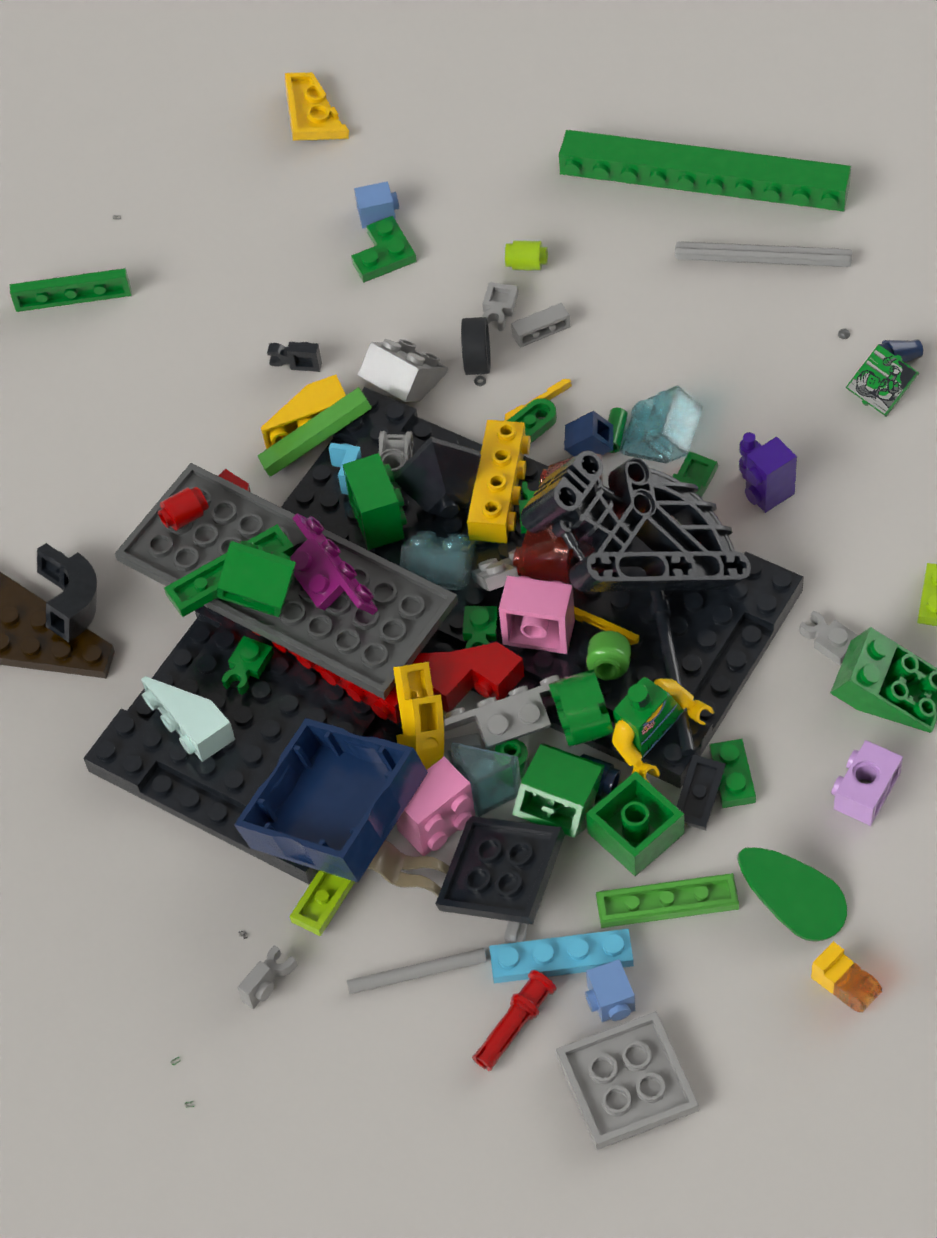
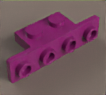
M296 514L292 519L307 540L290 557V560L296 562L293 574L317 608L325 611L345 591L357 608L374 615L378 609L372 602L373 594L364 585L358 583L355 578L357 576L356 571L350 564L342 561L339 557L340 549L334 542L326 539L323 535L324 527L312 516L306 518Z

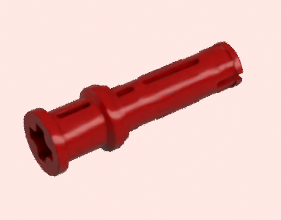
M535 970L530 971L527 983L518 994L512 995L510 999L511 1006L489 1034L483 1045L473 1055V1060L483 1069L488 1071L493 1069L498 1059L518 1035L524 1024L529 1019L533 1020V1018L538 1016V1008L549 994L552 995L557 990L555 984L542 973Z

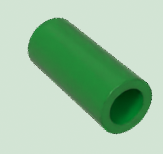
M612 408L609 413L608 422L614 425L613 450L609 453H616L621 447L628 417L627 411L622 408Z

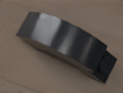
M45 543L37 548V573L63 590L62 593L46 603V627L67 642H70L83 633L94 619L97 601V577L92 565L80 553L77 552L68 558L61 551Z

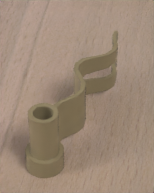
M385 840L368 866V869L379 873L386 881L402 888H424L438 896L441 887L434 881L422 875L406 874L401 872V870L432 868L447 874L450 866L430 856L413 857L405 855L392 843Z

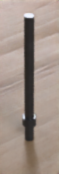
M650 591L652 598L650 610L652 619L657 623L667 679H673L682 686L669 621L672 615L669 601L665 600L664 591ZM687 708L683 709L684 712L677 719L676 726L682 755L691 756L695 754V747Z

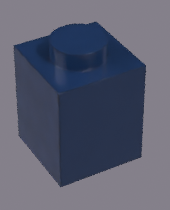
M593 410L565 425L564 450L574 457L587 450L594 452L600 457L613 450L614 425Z

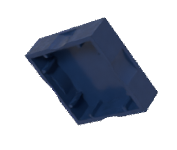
M305 718L282 752L275 769L258 788L234 825L251 849L359 882L428 772L412 747L376 737L358 736L343 728Z

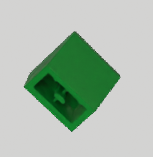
M231 541L217 586L216 597L280 618L292 582L296 562L290 560L288 555L281 552L272 551L270 554L258 550V546L248 541H239V543Z
M541 743L520 783L512 815L540 825L561 827L565 835L573 838L577 837L587 829L586 813L594 806L605 765Z

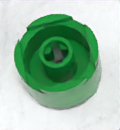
M594 669L549 684L569 747L602 738L614 732Z

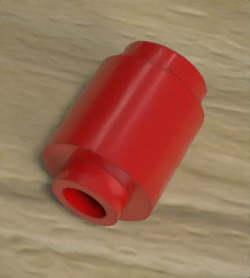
M195 486L192 489L187 487L160 502L161 510L158 511V515L165 527H172L177 531L203 516V512L209 509L205 496L198 487Z

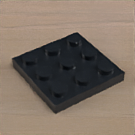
M472 816L465 824L435 905L440 911L533 925L565 836L564 831L561 827Z

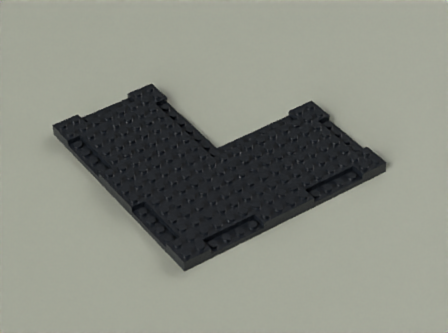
M364 387L362 392L370 403L371 410L336 432L330 443H347L360 447L362 458L379 453L380 431H385L387 434H406L407 431H412L413 455L430 437L480 451V454L482 444L417 416V409ZM329 443L281 508L306 518L312 516L321 523L324 529L368 550L350 505L349 497L346 494H341L338 478L340 467H334L331 464ZM523 456V461H526V473L524 480H519L518 486H521V500H524L522 496L523 482H527L530 491H537L540 486V480H544L556 469ZM400 489L404 501L402 508L407 520V525L403 526L404 539L368 550L457 594L458 603L420 653L453 652L466 649L468 641L463 640L465 606L498 607L496 641H489V643L498 642L503 645L499 605L504 586L487 591L475 584L471 571L479 569V563L492 558H497V561L508 558L509 552L521 547H527V550L531 549L539 553L542 565L519 573L518 576H527L535 580L549 582L561 581L572 585L569 572L571 567L580 561L573 549L568 548L563 538L555 536L552 531L537 534H521L519 505H514L513 512L517 514L515 531H509L507 543L469 540L467 524L471 500L452 519L427 513L403 489ZM635 535L624 552L653 551ZM585 541L578 544L584 556L592 546ZM746 551L744 555L748 558L751 565L750 574L744 580L727 589L664 591L665 600L669 601L672 614L669 621L682 686L694 696V701L700 700L712 707L714 711L713 714L705 709L701 711L699 717L700 720L706 723L705 725H701L689 718L695 755L701 756L803 591L804 576ZM619 567L626 576L647 577L646 572L640 567ZM573 586L574 607L639 635V642L633 645L630 644L631 655L627 672L613 680H603L597 677L614 730V709L628 694L631 686L637 684L644 677H647L652 682L656 679H667L657 623L652 619L650 604L652 603L650 591L583 592ZM202 606L195 610L197 619L151 679L211 700L231 723L235 740L202 762L194 752L189 754L184 749L179 740L181 736L176 730L170 732L166 728L160 717L162 715L157 708L155 710L150 709L142 696L145 692V689H143L127 711L122 708L119 710L83 759L88 772L309 885L319 870L251 849L234 824L258 788L271 775L282 752L305 718L343 728L358 736L376 737L397 743L396 735L403 734L402 723L396 724L389 718H380L372 710L371 706L363 701L357 702L353 700L344 688L338 684H329L320 672L312 667L310 669L304 667L297 660L296 656L288 651H280L271 640L258 636L250 629ZM575 620L567 654L503 645L523 658L524 677L512 690L522 686H527L528 690L541 686V680L554 675H558L562 679L589 671L586 663L589 641L595 634L604 630L585 621ZM243 636L272 646L274 655L259 679L252 676L249 677V688L244 695H241L237 688L240 681L232 682L230 687L225 689L222 678L227 671L231 670L228 660ZM474 687L471 689L472 691L478 693ZM552 695L541 698L551 723L550 728L565 734ZM675 722L641 760L659 769L660 775L656 778L681 789L693 755H682ZM613 733L584 743L626 763L612 743Z

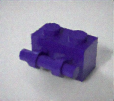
M751 432L745 433L739 444V452L742 456L739 460V470L742 473V478L746 480L745 495L753 505L757 504L766 513L795 494L797 456L777 436L761 445L756 440L755 434Z

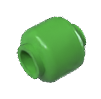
M601 631L595 634L590 639L587 650L586 663L588 670L594 669L596 677L603 680H613L623 676L630 664L631 647L628 639L615 631Z

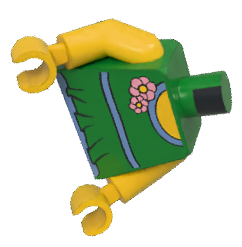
M644 677L637 684L629 688L628 694L614 709L615 728L612 743L628 766H633L632 774L636 771L648 781L646 778L647 772L656 777H659L660 772L656 766L644 763L641 759L684 712L683 709L687 708L689 718L701 725H705L706 723L700 720V713L705 709L713 714L712 707L700 700L694 701V696L673 679H656L652 682L647 677Z

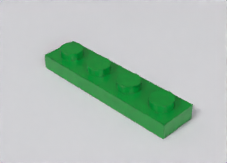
M126 268L10 284V295L16 312L132 296Z
M277 524L248 540V542L258 546V550L270 554L272 551H277L290 557L295 552L294 545ZM227 553L164 587L166 596L182 617L217 598V586Z

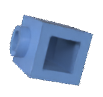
M388 181L354 188L362 229L367 228L366 226L390 216H393L396 220L394 210L399 209L398 197L396 192L391 193Z
M620 959L586 970L587 987L589 991L585 992L586 1000L591 1012L598 1011L602 1022L608 1020L619 1021L635 1011V995Z

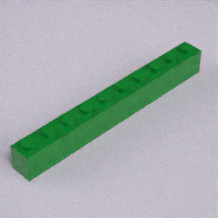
M566 130L559 152L561 175L827 210L844 211L850 187L851 166L574 130Z

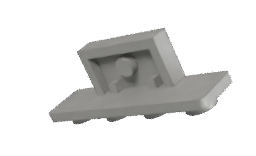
M558 675L545 678L540 681L541 686L528 690L527 686L516 688L508 692L509 697L498 701L496 697L484 699L477 703L478 708L466 712L464 708L452 710L445 714L444 732L476 721L486 749H489L507 741L549 728L551 723L541 698L552 695L549 684L560 680Z

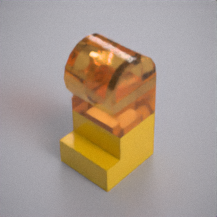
M834 941L812 962L811 978L859 1013L864 1012L882 993L880 983L871 974L861 970V967L844 954V949Z

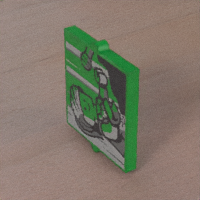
M878 344L845 388L862 399V403L865 406L870 405L887 417L919 375V372L903 362L900 355L895 356Z

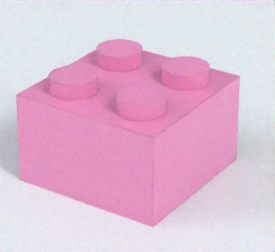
M507 576L499 605L503 645L567 654L575 623L573 585L565 584L561 581L535 580L527 576Z
M445 757L427 769L426 777L396 822L398 831L422 856H426L432 850L440 849L446 843L447 838L457 830H464L467 820L475 816L471 783Z

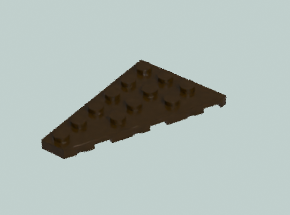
M0 572V665L107 679L115 653L113 645L88 628L75 639L67 642L46 627L47 602Z

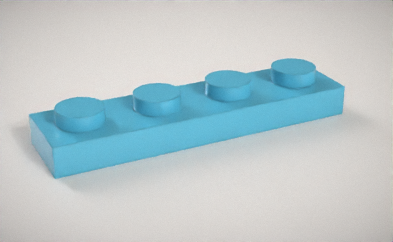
M629 929L489 946L494 984L527 980L531 970L538 971L546 977L584 973L586 970L620 959L623 968L634 966Z

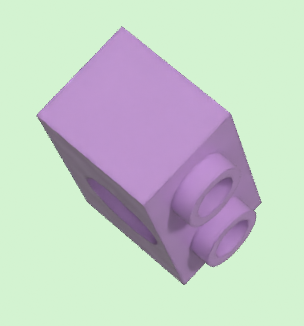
M865 740L859 751L854 749L846 766L848 768L844 777L838 776L833 785L831 794L835 795L834 809L871 826L901 774L903 756ZM866 779L872 783L864 784L859 782V780Z

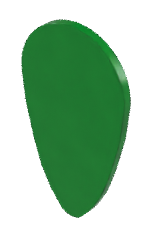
M746 847L738 853L737 860L741 872L750 888L772 914L795 935L808 941L817 942L827 940L841 930L847 917V903L842 890L832 879L815 868L774 850Z

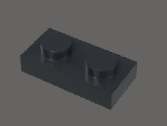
M693 754L676 806L684 813V824L706 831L726 768L725 763Z

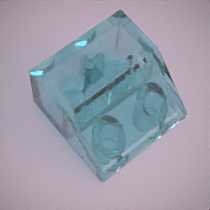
M678 385L666 391H661L646 400L637 402L632 408V417L628 428L624 432V441L620 452L626 456L666 464L688 455L703 406Z
M418 531L417 535L410 537L401 546L400 567L444 589L464 590L470 580L476 541L468 540V536L464 534H449L448 538L436 537V533L432 531Z

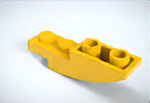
M429 662L393 667L403 734L396 735L397 743L414 748L427 770L444 757V719L441 694H433Z

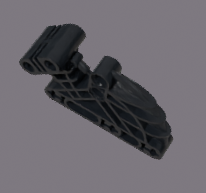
M583 451L548 475L539 486V490L533 494L534 497L528 501L521 512V522L526 530L537 534L552 526L553 534L557 537H562L568 548L573 549L580 561L571 567L569 578L572 585L579 591L723 590L747 578L751 571L748 558L741 552L735 551L729 535L733 533L732 528L722 525L713 512L717 510L716 504L704 501L695 493L698 491L697 485L680 482L664 472L649 468L646 462L640 458H630L611 471L608 476L609 488L602 485V481L599 478L603 472L601 459L592 451ZM636 535L653 552L624 551ZM583 541L592 545L585 556L578 546ZM619 567H640L646 572L647 577L626 576Z

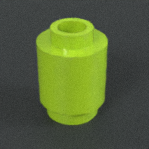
M514 240L513 243H506L505 267H512L513 270L541 271L542 265H547L548 248L542 246V241Z

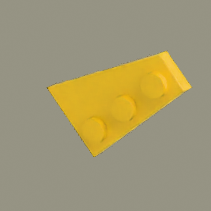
M313 72L285 73V88L293 141L349 139L347 126L345 124L342 125L338 118V112L327 101L326 93Z

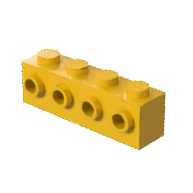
M487 419L481 448V459L467 520L469 540L507 543L509 531H515L517 514L513 510L514 505H519V500H521V486H518L519 480H524L526 461H523L524 454L529 455L531 437L525 435V423Z

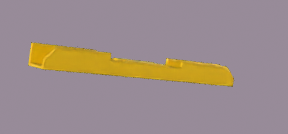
M562 379L533 400L553 399L572 387L571 380ZM521 404L520 406L506 413L504 418L505 420L503 421H507L508 419H510L522 408H524L527 404Z
M574 607L575 620L585 621L604 631L618 632L624 635L631 645L639 642V635Z

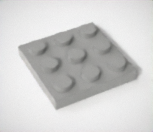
M656 1011L556 1049L557 1058L597 1150L699 1111L697 1100Z

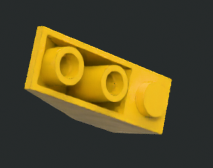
M336 374L307 384L261 427L266 449L346 396Z

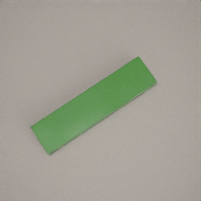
M359 387L257 455L269 477L273 476L371 410L372 407Z
M733 873L596 892L601 928L739 910V900Z

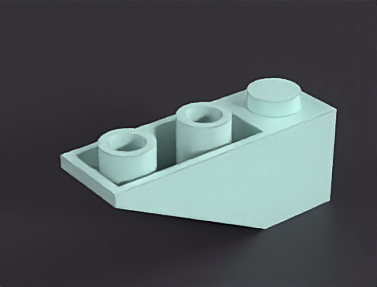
M146 676L141 679L145 692L142 694L145 702L151 710L157 708L162 715L160 717L164 725L170 732L177 731L181 736L179 737L180 743L189 754L194 752L203 762L235 740L231 723L211 700Z

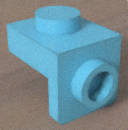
M330 443L329 454L331 464L334 467H340L338 478L341 494L348 495L342 464L361 459L360 447L347 443Z

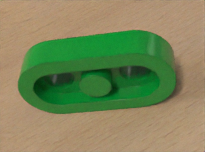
M535 399L507 421L525 423V435L531 437L532 443L556 423V406L550 400Z

